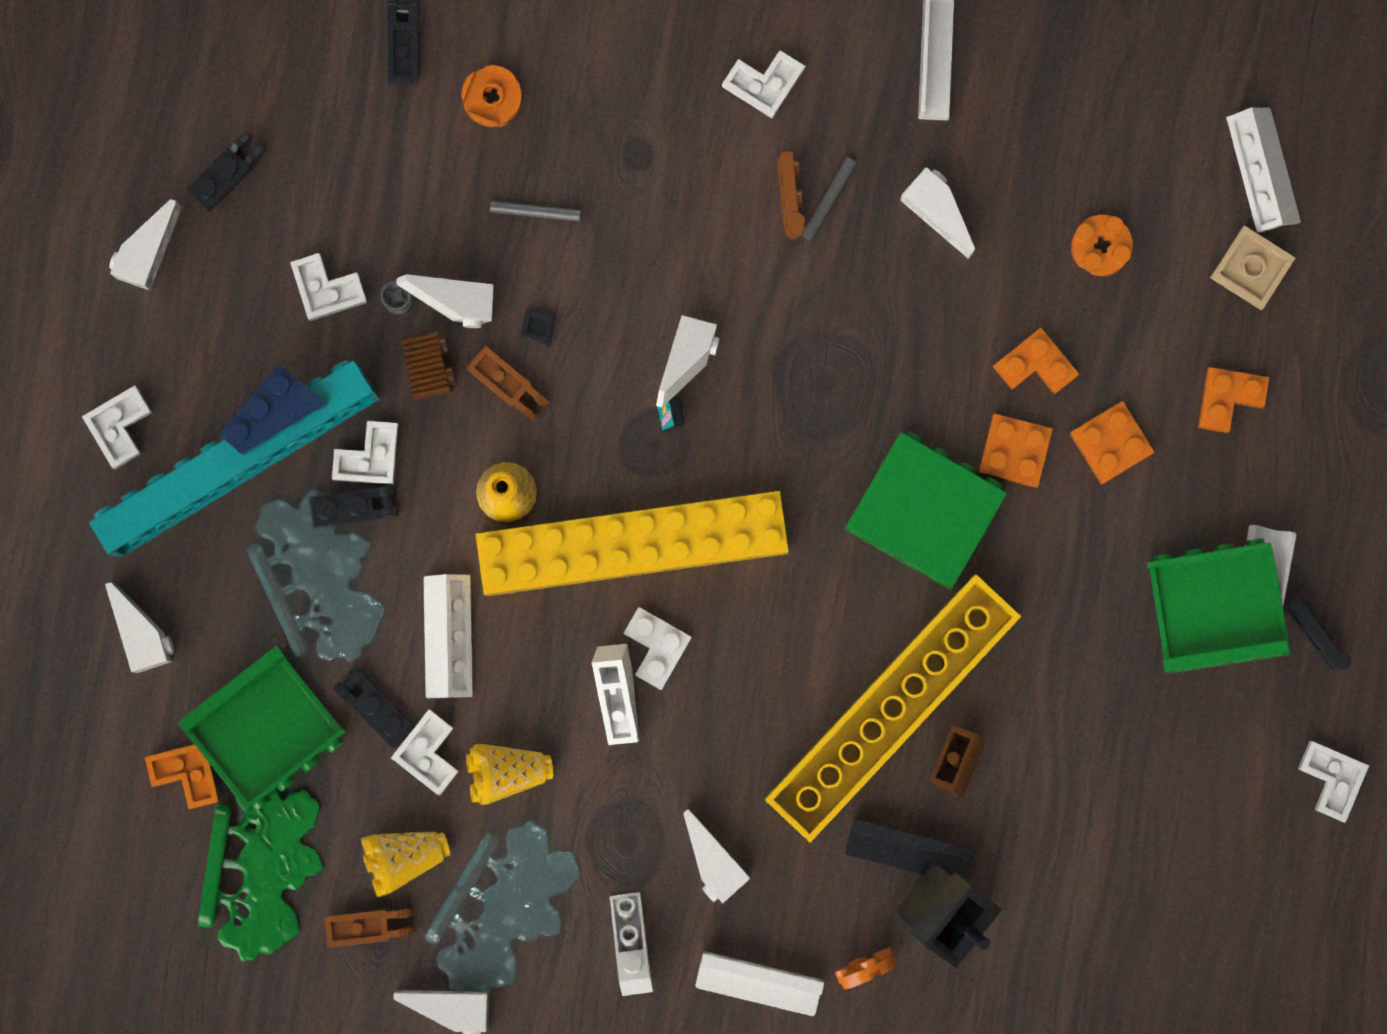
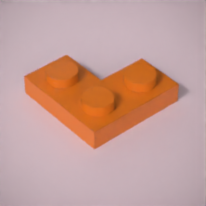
M1042 328L1038 329L993 366L1011 390L1032 373L1036 372L1054 395L1079 375Z
M1212 367L1207 368L1198 428L1228 433L1230 432L1234 404L1264 408L1269 377Z
M195 745L145 757L151 787L182 780L188 809L221 802L213 767Z

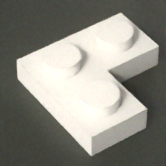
M779 51L763 75L738 59L722 83V87L773 119L805 70V66L784 52Z
M320 253L290 262L309 321L367 303L357 272L329 281Z
M134 385L82 417L112 469H117L141 454L126 428L152 412L139 389Z
M367 421L365 451L334 449L332 480L394 485L399 424Z
M638 607L624 632L628 637L650 648L635 676L662 690L692 638Z
M429 709L391 758L440 796L459 772L435 753L454 728Z
M1309 741L1298 770L1326 781L1314 810L1341 822H1346L1369 765Z

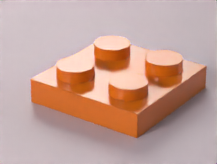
M1123 401L1069 433L1101 485L1155 453Z
M993 414L978 473L1038 488L1053 428Z

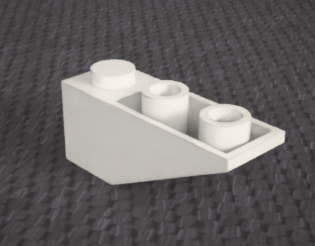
M640 892L610 896L618 977L622 996L653 992Z

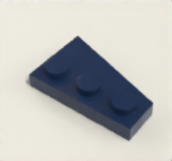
M279 364L218 435L244 456L273 439L277 434L290 426L301 422L313 412L326 407L327 404Z

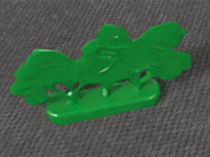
M304 789L289 794L285 800L281 799L278 790H275L268 796L271 801L257 812L254 808L248 812L236 797V802L243 811L244 820L237 826H230L231 807L216 804L198 927H213L217 907L224 904L229 910L231 919L222 925L218 932V940L223 947L236 950L241 962L254 960L258 953L271 955L280 948L283 942L290 941L300 933L296 913L281 898L282 891L286 888L298 889L305 883V878L308 875L313 876L324 869L317 851L302 845L300 838L308 830L315 827L320 809L317 800L311 798L310 794ZM254 823L256 828L254 830L246 829L247 824ZM228 834L236 835L245 841V847L236 860L225 859ZM223 868L239 869L244 875L242 888L233 895L226 894L220 889ZM241 893H247L245 899H241L238 897V895ZM235 901L247 907L249 910L247 918H244L235 911L238 910V905L233 904ZM234 918H238L242 922L241 926L234 924Z

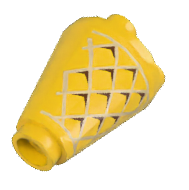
M502 462L492 465L483 472L477 483L476 496L479 506L488 517L498 522L510 523L521 520L531 512L536 502L537 488L534 478L527 469L516 463ZM500 481L508 484V489L504 493H500L496 489Z
M475 744L473 748H470V754L466 755L468 773L473 772L474 784L470 785L472 803L479 802L480 805H487L543 784L546 780L553 778L551 756L543 755L541 752Z
M436 832L373 834L361 838L365 855H363L367 872H372L375 878L372 879L377 897L392 893L444 861V857L450 856L449 845L443 832L438 834Z

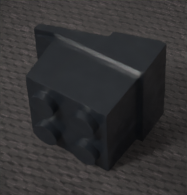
M934 863L895 910L911 927L908 931L911 935L955 968H957L975 944L982 950L989 948L991 942L983 933L1002 911L1000 907L957 873L951 876Z

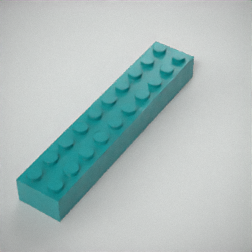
M346 360L331 369L333 373L322 379L320 376L308 382L305 386L325 402L327 406L313 412L296 425H292L280 432L276 437L248 454L241 455L225 440L218 444L216 441L210 442L200 449L201 454L192 460L190 457L182 459L173 466L175 470L166 476L163 473L156 475L147 482L148 487L139 492L137 489L132 490L121 497L122 503L113 508L106 506L94 514L95 519L89 522L107 554L119 558L124 557L380 400L362 369L354 360L350 363Z

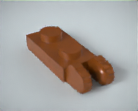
M793 151L782 152L777 158L783 228L787 238L794 240L798 239L805 230V217L798 212V208L802 207V193L800 189L796 190L795 178H799L798 160H793Z
M486 345L466 368L467 371L510 407H515L532 422L537 416L529 407L524 406L520 402V399L526 392L540 406L546 407L549 403L547 399L532 388V384Z
M411 908L391 911L381 909L325 916L327 946L331 948L389 941L390 938L414 935L413 928L401 927L389 930L388 919L390 918L401 919L411 916Z

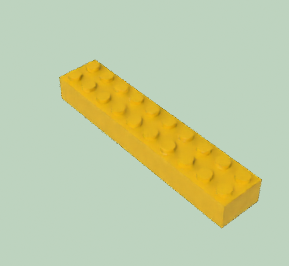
M780 491L476 534L483 593L485 596L784 555L789 552Z
M976 574L972 576L764 800L811 843L1021 616Z

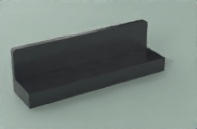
M853 819L845 854L923 875L934 863L951 876L957 873L965 880L969 863L973 862L975 850Z

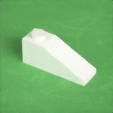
M926 167L905 190L900 200L969 259L975 247L949 186L945 184L947 180L937 170L934 169L931 172Z
M170 199L121 245L119 252L113 254L109 266L112 269L110 273L118 280L151 291L182 206L177 201Z
M408 274L397 278L398 286L452 321L463 322V327L481 328V324L492 321L493 284Z
M681 316L660 385L656 406L663 407L707 365L709 354H716L720 338L715 337L716 324Z
M111 582L105 584L131 672L139 673L173 662L171 654H174V647L170 637H165L164 632L118 584Z
M627 644L597 647L592 667L608 745L639 742L633 671Z
M687 809L683 814L700 876L705 883V886L701 889L713 902L719 899L723 904L750 877L695 815Z
M397 990L394 992V1000L454 1032L481 1034V1032H487L489 1029V992Z

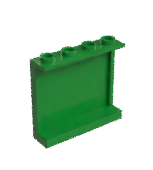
M909 431L906 435L900 432L846 525L845 530L951 590L1007 493L1001 490L1003 485L990 477L984 480L975 475L977 470L964 462H960L958 465L949 460L950 455L944 450L935 446L931 450L922 444L924 440L918 435Z
M1263 538L1246 541V546L1234 548L1233 544H1223L1215 546V551L1203 553L1202 549L1185 551V556L1172 558V554L1154 556V562L1147 563V567L1150 569L1164 655V671L1167 674L1291 655L1271 542L1265 543Z
M277 646L178 722L182 730L248 812L253 808L256 812L262 809L271 801L268 797L277 789L281 792L286 790L296 781L293 778L294 775L302 769L306 773L320 762L317 757L326 750L332 753L344 743L342 737L346 735L344 729L333 719L284 658L283 653Z

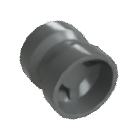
M397 280L386 283L381 290V301L392 314L403 315L412 308L414 303L413 295L398 286Z

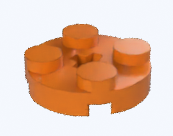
M490 65L477 72L474 71L467 77L462 87L461 96L466 113L473 121L482 126H506L518 114L522 105L520 84L509 70L500 66ZM492 89H496L497 96L500 99L492 104L487 103L488 100L484 97L485 92L491 93Z
M1095 215L1084 220L1076 229L1071 241V252L1076 264L1095 276H1109L1118 272L1130 259L1133 249L1132 236L1127 226L1123 224L1120 218L1109 215ZM1098 238H1103L1104 241L1109 242L1110 246L1106 248V253H1102L1100 249L1094 248V244L1098 243Z
M891 948L882 949L868 959L866 956L849 962L848 966L835 971L841 989H848L872 980V977L880 973L883 975L896 968L898 964Z

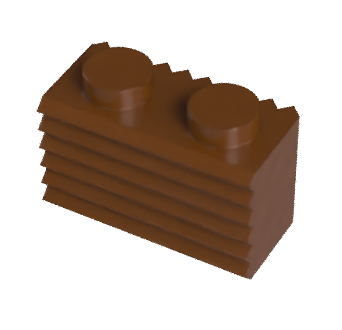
M434 331L401 339L414 399L420 401L451 394L450 385H455L456 383L452 367L446 368L444 356L449 355L446 338H440L438 332Z
M953 725L950 727L951 731L948 732L949 737L945 738L946 743L943 744L944 748L941 749L942 754L938 755L940 760L936 761L935 771L931 773L933 777L929 778V780L937 789L963 798L986 742L980 735Z

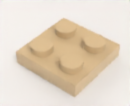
M1243 226L1210 278L1262 310L1295 260V257L1248 227Z

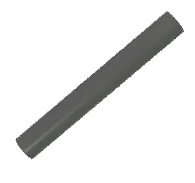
M846 157L805 227L803 234H801L804 238L810 241L814 238L857 164L851 158Z
M491 201L490 213L579 222L581 219L580 209Z

